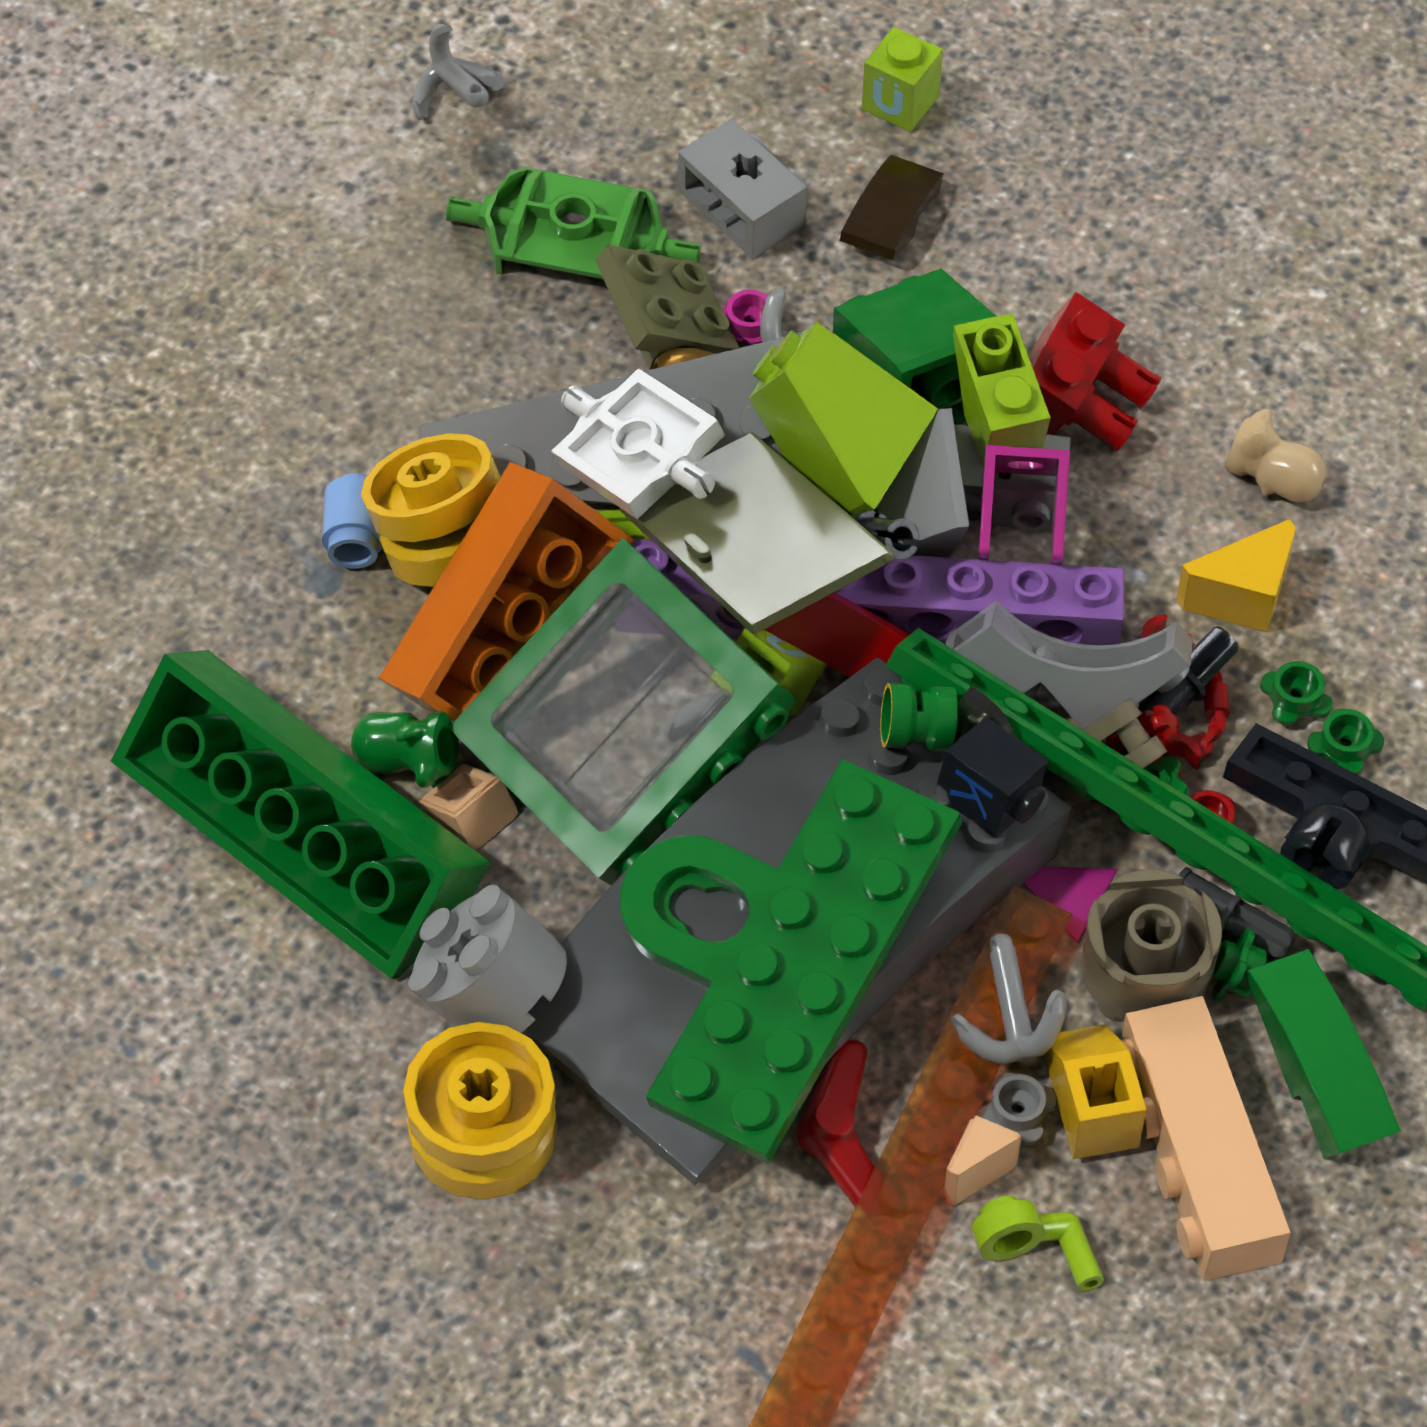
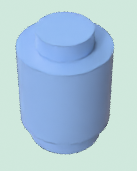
M359 473L346 474L333 480L326 486L324 492L322 544L328 551L329 559L334 564L351 569L364 568L373 564L377 559L378 553L383 548L379 540L381 535L376 532L361 497L364 479L367 476Z

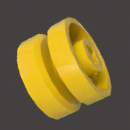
M453 433L422 438L392 452L378 462L364 479L361 497L376 532L381 535L379 540L395 577L410 585L433 587L437 583L501 478L492 454L484 441L469 434Z
M484 1022L450 1027L424 1043L408 1066L403 1095L407 1114L408 1136L414 1161L430 1182L455 1196L486 1200L513 1194L536 1179L553 1155L557 1134L555 1084L549 1061L531 1038L506 1025Z

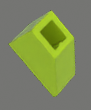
M1009 313L955 325L953 328V338L964 415L982 467H984L986 445L1043 449L1050 415L1014 314Z

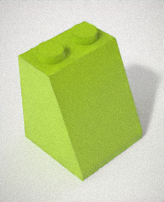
M817 321L799 335L791 330L778 347L772 345L752 373L760 381L748 398L786 461L849 515L862 510H875L938 411L937 407Z

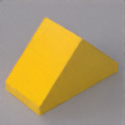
M1288 519L1183 564L1176 598L1179 606L1185 611L1268 632L1289 564L1296 532L1295 525Z

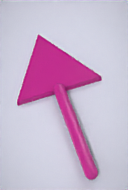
M1043 867L1024 884L1078 944L1086 929L1089 910L1093 902L1107 890L1118 869Z

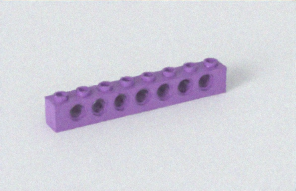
M635 539L631 543L634 548L653 563L732 639L738 640L746 627L661 548L648 539ZM912 555L904 560L894 559L892 562L835 592L909 634L920 628L945 645L950 633L996 600L1021 622L1050 637L1085 645H1113L1120 643L1122 631L1124 568ZM639 597L616 621V632L679 636Z

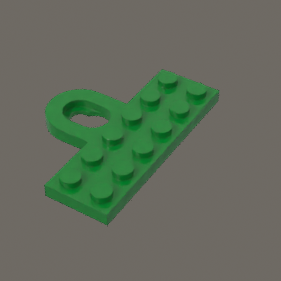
M841 759L778 869L722 842L704 836H676L660 841L645 850L630 866L621 886L620 910L628 935L637 949L650 960L708 988L645 1097L648 1105L769 1165L961 826L960 812ZM685 889H696L704 893L724 890L735 893L745 900L749 907V915L745 926L737 935L725 941L709 942L690 935L685 923L672 916L670 904L675 895Z

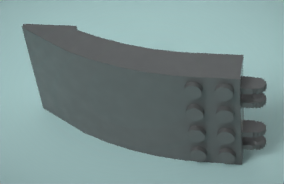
M877 657L793 718L777 734L767 739L701 796L651 846L676 836H704L722 842L778 869L841 759L954 809L934 794L945 752L930 751L920 743H910L905 749L884 748L882 746L880 718L885 686L887 683H902L900 679L901 676L886 668V663ZM958 718L954 743L971 730ZM1050 770L1048 773H1045L1040 787L1045 791V797L1036 813L1023 824L1016 820L997 838H994L960 813L961 826L828 1061L891 997L974 922L1056 857L1072 809L1071 806L1059 798L1060 794L1067 787L1063 778ZM627 869L562 941L561 945L567 955V965L559 990L551 1002L543 996L539 998L536 1004L528 1011L536 1020L521 1034L531 1038L549 1061L695 1186L738 1150L650 1107L645 1096L708 988L650 960L634 945L628 935L620 910V891L628 871ZM685 889L677 893L672 899L670 912L677 920L685 923L690 935L709 942L725 941L738 934L746 924L749 907L745 900L732 892L721 890L704 893L696 889Z

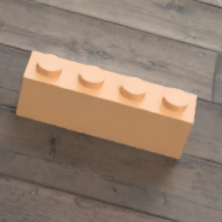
M1195 997L1126 1013L1121 1041L1130 1051L1147 1109L1142 1137L1144 1139L1153 1138L1159 1155V1158L1155 1160L1157 1181L1165 1199L1174 1197L1181 1217L1176 1222L1177 1236L1185 1258L1187 1260L1196 1259L1203 1282L1282 1263L1291 1232L1204 997Z

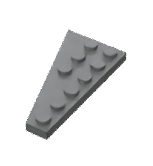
M785 337L643 371L718 420L725 436L704 456L748 433H754L784 458L748 398L760 381L752 375L755 367L772 345L778 347ZM631 375L580 388L595 399H600L602 396L616 390ZM565 391L420 426L419 439L453 433L469 434L484 441L492 454L500 477L508 464L512 462L554 479L585 503L617 506L561 468L551 452L553 448L573 431L579 420L578 416L565 410L561 405V398Z

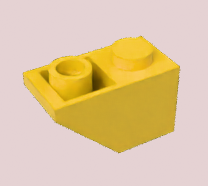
M1107 1024L1060 1032L1056 1042L1044 1054V1058L1056 1095L1072 1158L1078 1159L1139 1148L1147 1109L1129 1049Z

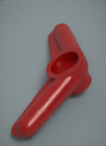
M848 1040L822 1069L803 1116L797 1123L796 1137L802 1149L810 1156L819 1160L865 1220L872 1223L890 1221L898 1212L897 1202L857 1138L853 1128L854 1111L868 1050L862 1042Z

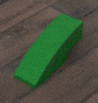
M1309 949L1245 971L1292 1098L1300 1096L1323 1159L1401 1132L1366 1048L1339 997Z

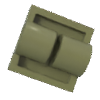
M609 244L595 260L634 348L641 351L649 370L653 369L654 362L658 356L677 348H697L714 354L739 348L729 328V320L722 311L709 284L708 275L700 263Z

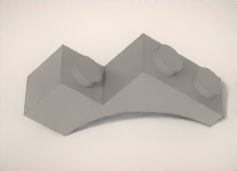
M997 600L950 633L946 641L948 647L1030 698L1036 694L1042 683L1082 729L1129 698H1132L1136 706L1139 707V702L1154 691L1158 690L1160 693H1165L1177 686L1189 672L1193 639L1177 621L1148 637L1121 644L1085 645L1067 642L1050 637L1031 628L1008 612Z

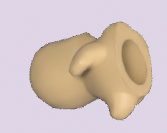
M1262 409L1255 412L1251 417H1247L1241 424L1226 460L1225 469L1234 475L1244 476L1248 474L1255 477L1263 496L1277 494L1297 503L1309 502L1317 497L1327 477L1326 462L1322 455L1305 444L1282 440L1273 427V411L1271 409Z

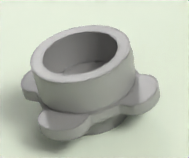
M1013 1073L998 1075L993 1080V1093L990 1104L980 1109L979 1117L1017 1132L1022 1137L1021 1144L1023 1145L1036 1144L1043 1136L1041 1124L1046 1113L1053 1111L1056 1107L1055 1093L1049 1087L1042 1086L1039 1081L1029 1075ZM1013 1105H1021L1024 1111L1015 1113L1011 1107Z

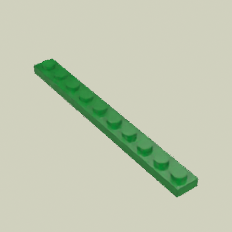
M920 628L916 629L895 647L885 667L901 676L900 679L903 684H909L914 691L924 692L932 686L954 687L957 694V718L965 725L973 728L985 717H988L1047 759V769L1063 778L1066 786L1072 792L1085 799L1098 800L1119 813L1122 822L1132 830L1141 834L1154 835L1173 847L1177 856L1186 864L1201 870L1208 869L1230 883L1233 891L1245 901L1255 905H1265L1286 918L1289 926L1299 935L1310 940H1321L1343 954L1345 961L1353 969L1367 976H1378L1400 990L1401 995L1409 1004L1427 1012V945Z

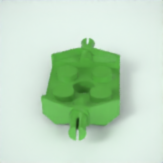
M525 167L509 172L493 195L486 194L483 203L450 196L446 209L447 221L477 225L480 229L485 230V237L496 274L501 275L504 270L503 262L506 260L603 279L595 260L608 244L633 250H644L652 254L681 260L688 259L695 263L700 261L701 243L696 244L668 238V229L662 228L656 200L649 190ZM568 213H579L587 217L585 221L578 224H566L559 220Z

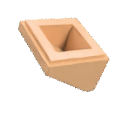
M462 764L418 802L425 813L475 851L499 833L518 815L517 808L505 784L498 777L467 764Z
M979 1116L970 1119L946 1170L943 1195L945 1202L955 1206L1011 1171L1018 1163L1022 1138L1020 1134Z

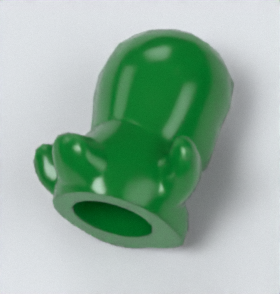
M442 711L433 712L422 720H418L411 712H373L363 716L356 723L351 737V749L356 761L373 774L388 775L411 770L415 773L418 786L421 788L428 786L436 787L447 778V775L451 774L455 767L459 738L448 728L452 722L449 716Z

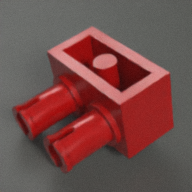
M1076 291L1046 325L1029 354L1031 365L1050 415L1046 434L1055 435L1064 424L1069 426L1074 422L1117 452L1133 432V428L1137 425L1138 420L1130 417L1093 392L1096 386L1092 383L1097 379L1141 409L1157 389V385L1161 382L1162 377L1152 373L1118 350L1120 343L1117 342V339L1125 324Z

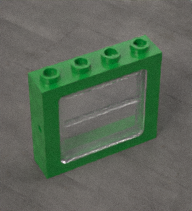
M622 538L448 728L599 879L612 886L655 840L701 796L747 757L761 740H767L777 734L787 722L789 710L798 700L653 563Z

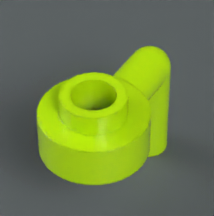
M1001 1196L986 1203L980 1209L979 1216L971 1225V1232L979 1252L986 1260L1003 1261L1012 1259L1032 1250L1040 1242L1058 1240L1080 1291L1093 1290L1104 1282V1277L1081 1222L1074 1213L1039 1214L1035 1204L1029 1200L1017 1199L1015 1196Z

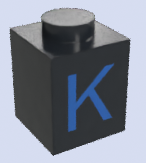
M985 717L946 750L934 794L994 838H997L1016 820L1021 824L1027 822L1040 807L1045 797V791L1040 787L1048 760L991 719Z

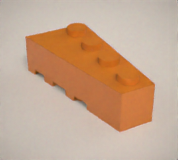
M510 462L380 674L379 679L419 706L431 712H445L453 723L622 538L630 544L635 539L554 479Z

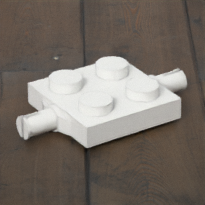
M639 368L616 390L602 396L600 399H595L575 385L569 387L572 395L566 391L563 393L561 398L562 407L578 416L579 420L573 431L551 450L557 463L561 468L634 518L638 519L675 484H679L699 499L707 497L704 489L709 493L712 492L715 486L714 476L695 465L725 436L718 420Z

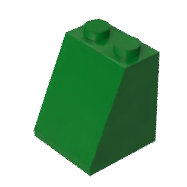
M940 268L921 276L908 277L897 285L875 293L853 297L844 304L834 307L833 333L937 407L938 410L952 408L954 424L960 425L967 421L963 409L953 328L955 325L996 317V315Z

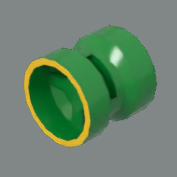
M887 683L883 693L880 718L881 742L884 748L905 749L910 743H920L930 751L946 752L953 745L957 727V694L954 687L932 686L924 692L914 691L909 684Z

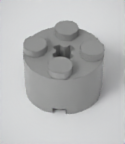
M489 885L478 894L461 902L451 911L448 908L437 909L425 920L419 934L424 943L416 957L413 971L408 981V987L453 1027L474 1022L506 1025L522 1033L536 1020L528 1011L536 1004L539 998L543 996L551 1002L559 990L566 971L567 955L563 946L536 919L499 886Z

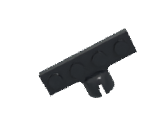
M1255 723L1228 759L1222 778L1290 812L1297 818V821L1284 837L1286 841L1281 846V855L1308 872L1314 866L1323 870L1318 878L1337 890L1345 888L1364 861L1372 858L1385 861L1427 883L1426 809Z

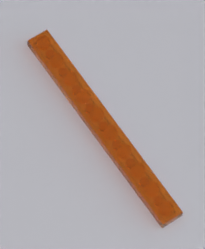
M1014 885L1012 886L749 1427L829 1426L945 1183L946 1170L970 1119H974L1000 1067L999 1064L983 1060L972 1052L959 1039L951 1018L958 1013L991 1038L1005 1041L1004 1025L989 955L991 952V937L995 934H1007L1010 936L1012 944L1016 949L1028 1008L1072 913Z

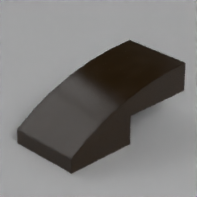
M890 155L874 174L855 204L841 231L839 241L894 260L913 239L920 214L939 194L944 173Z

